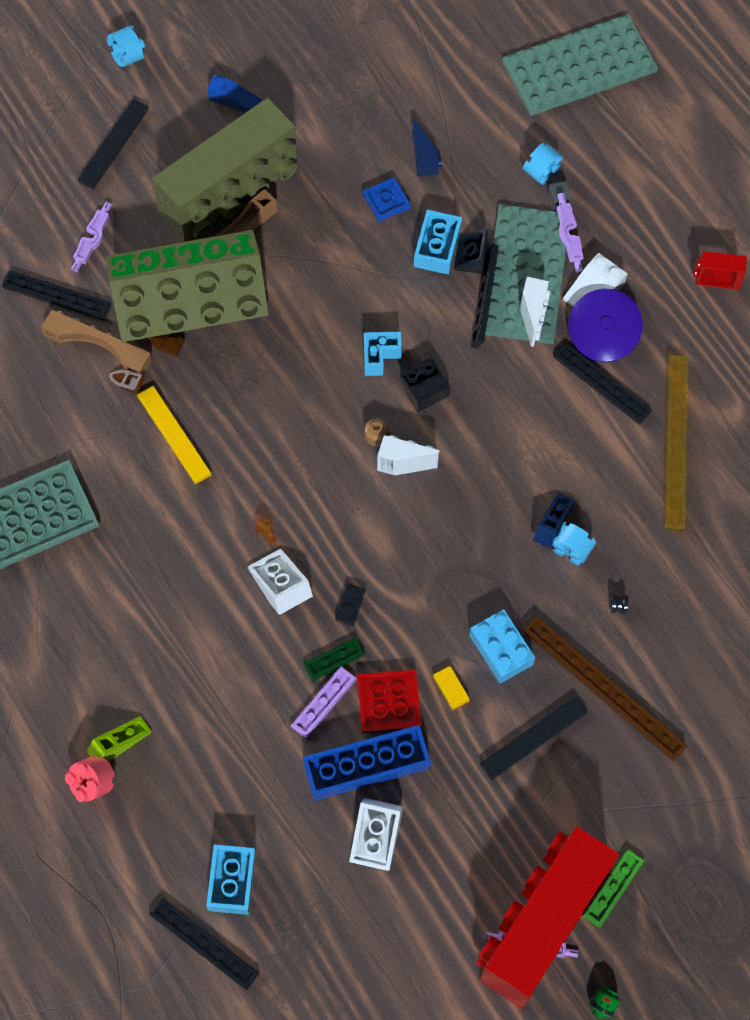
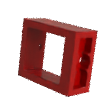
M703 251L701 258H697L696 267H694L693 277L696 278V285L739 290L746 273L747 256Z

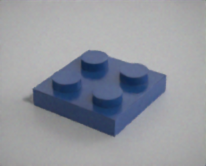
M395 177L362 191V195L378 223L411 208Z

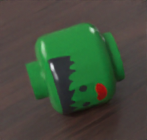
M606 986L597 988L589 1002L590 1007L593 1009L592 1014L601 1019H604L605 1016L613 1017L621 1002L618 998L619 994Z

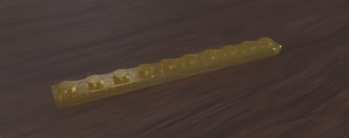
M669 355L665 530L684 532L688 357Z

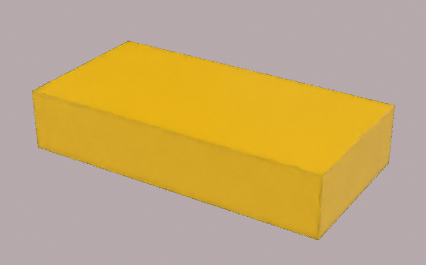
M451 666L433 675L436 684L452 710L470 701Z

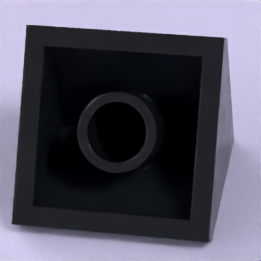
M487 228L459 238L455 270L482 274L489 231Z

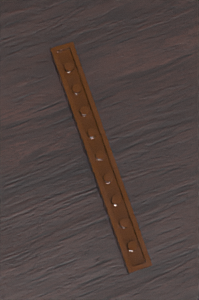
M536 616L523 630L529 638L672 762L687 748L685 743L540 618Z

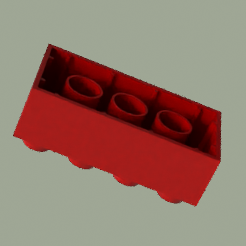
M578 826L575 827L570 837L559 831L543 859L545 863L550 865L548 871L537 865L524 886L525 888L521 895L528 899L526 905L523 906L515 900L502 919L499 930L505 933L506 936L502 942L491 936L481 951L476 963L477 966L484 970L480 982L522 1010L558 954L562 944L565 943L610 872L619 853Z

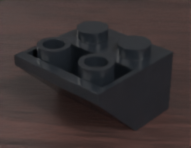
M432 357L399 373L408 399L417 413L450 396L451 386Z

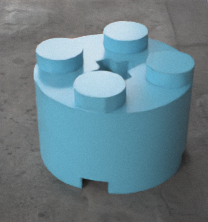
M132 25L107 36L108 46L112 45L113 48L111 54L120 67L128 66L144 58L142 50L145 48L144 42L141 38L138 39Z
M547 142L541 143L530 155V162L526 161L522 169L538 183L544 185L549 179L548 175L551 172L555 173L560 168V163L564 157Z
M564 522L552 540L553 552L559 556H568L571 563L579 566L585 562L596 545V540L594 538L590 540L588 538L589 533L571 523L569 526H566V522Z

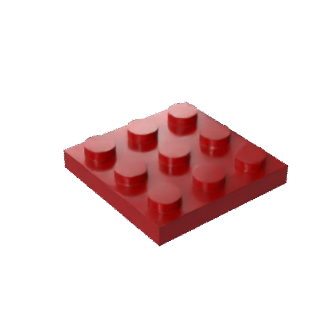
M416 670L357 674L362 734L399 731L420 725L422 729Z

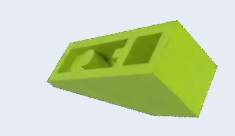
M139 716L94 738L86 752L89 756L103 757L109 762L148 736L152 731L142 717Z

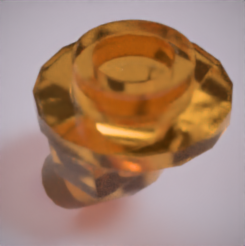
M259 519L255 523L254 531L258 535L264 534L269 545L276 543L271 531L273 524L270 519Z

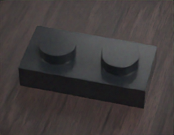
M347 583L335 621L351 626L355 625L366 593L365 588Z

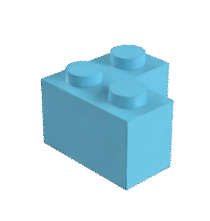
M401 332L364 333L365 376H383V359L401 358Z

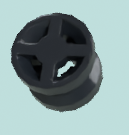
M612 594L610 613L621 612L626 615L628 595L621 597L617 596V594Z

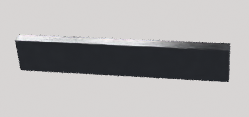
M135 99L130 102L79 176V183L92 189L97 186L149 110L147 105Z
M492 244L485 252L471 348L478 349L485 340L499 245Z
M11 270L8 271L2 284L4 289L105 321L112 306L111 302Z
M565 343L554 354V358L637 424L640 425L652 413L651 408L569 344Z
M575 696L481 762L480 766L491 781H493L582 718L588 711Z
M161 898L149 913L151 917L247 991L260 975L255 969L164 898Z

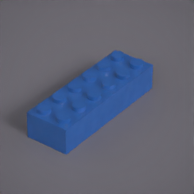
M420 725L303 757V765L313 801L430 769L431 766Z

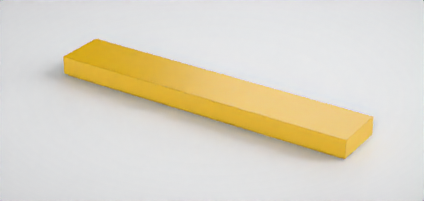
M154 386L137 394L139 401L194 484L196 485L210 477V470Z

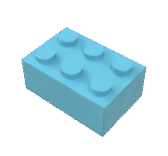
M431 210L426 211L414 255V267L449 275L461 231L462 217Z
M504 609L470 628V638L500 684L534 665L535 656Z
M214 845L206 905L208 911L249 915L256 858L255 848Z

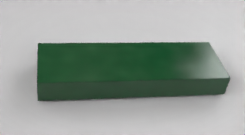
M353 638L303 663V666L313 682L338 670L341 666L344 667L364 657L365 653L358 640Z

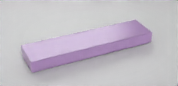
M341 666L291 724V728L307 739L357 678Z

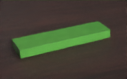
M627 849L582 917L600 929L645 860Z

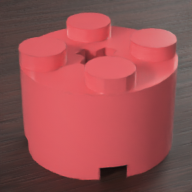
M93 755L74 763L65 775V781L79 802H88L109 793L113 789L114 783L112 784V778L115 776L112 766L106 759Z

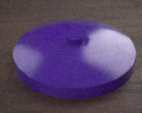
M598 289L581 297L574 305L568 322L569 336L577 351L584 357L601 363L615 362L629 355L639 343L643 329L642 316L638 306L629 296L613 289Z

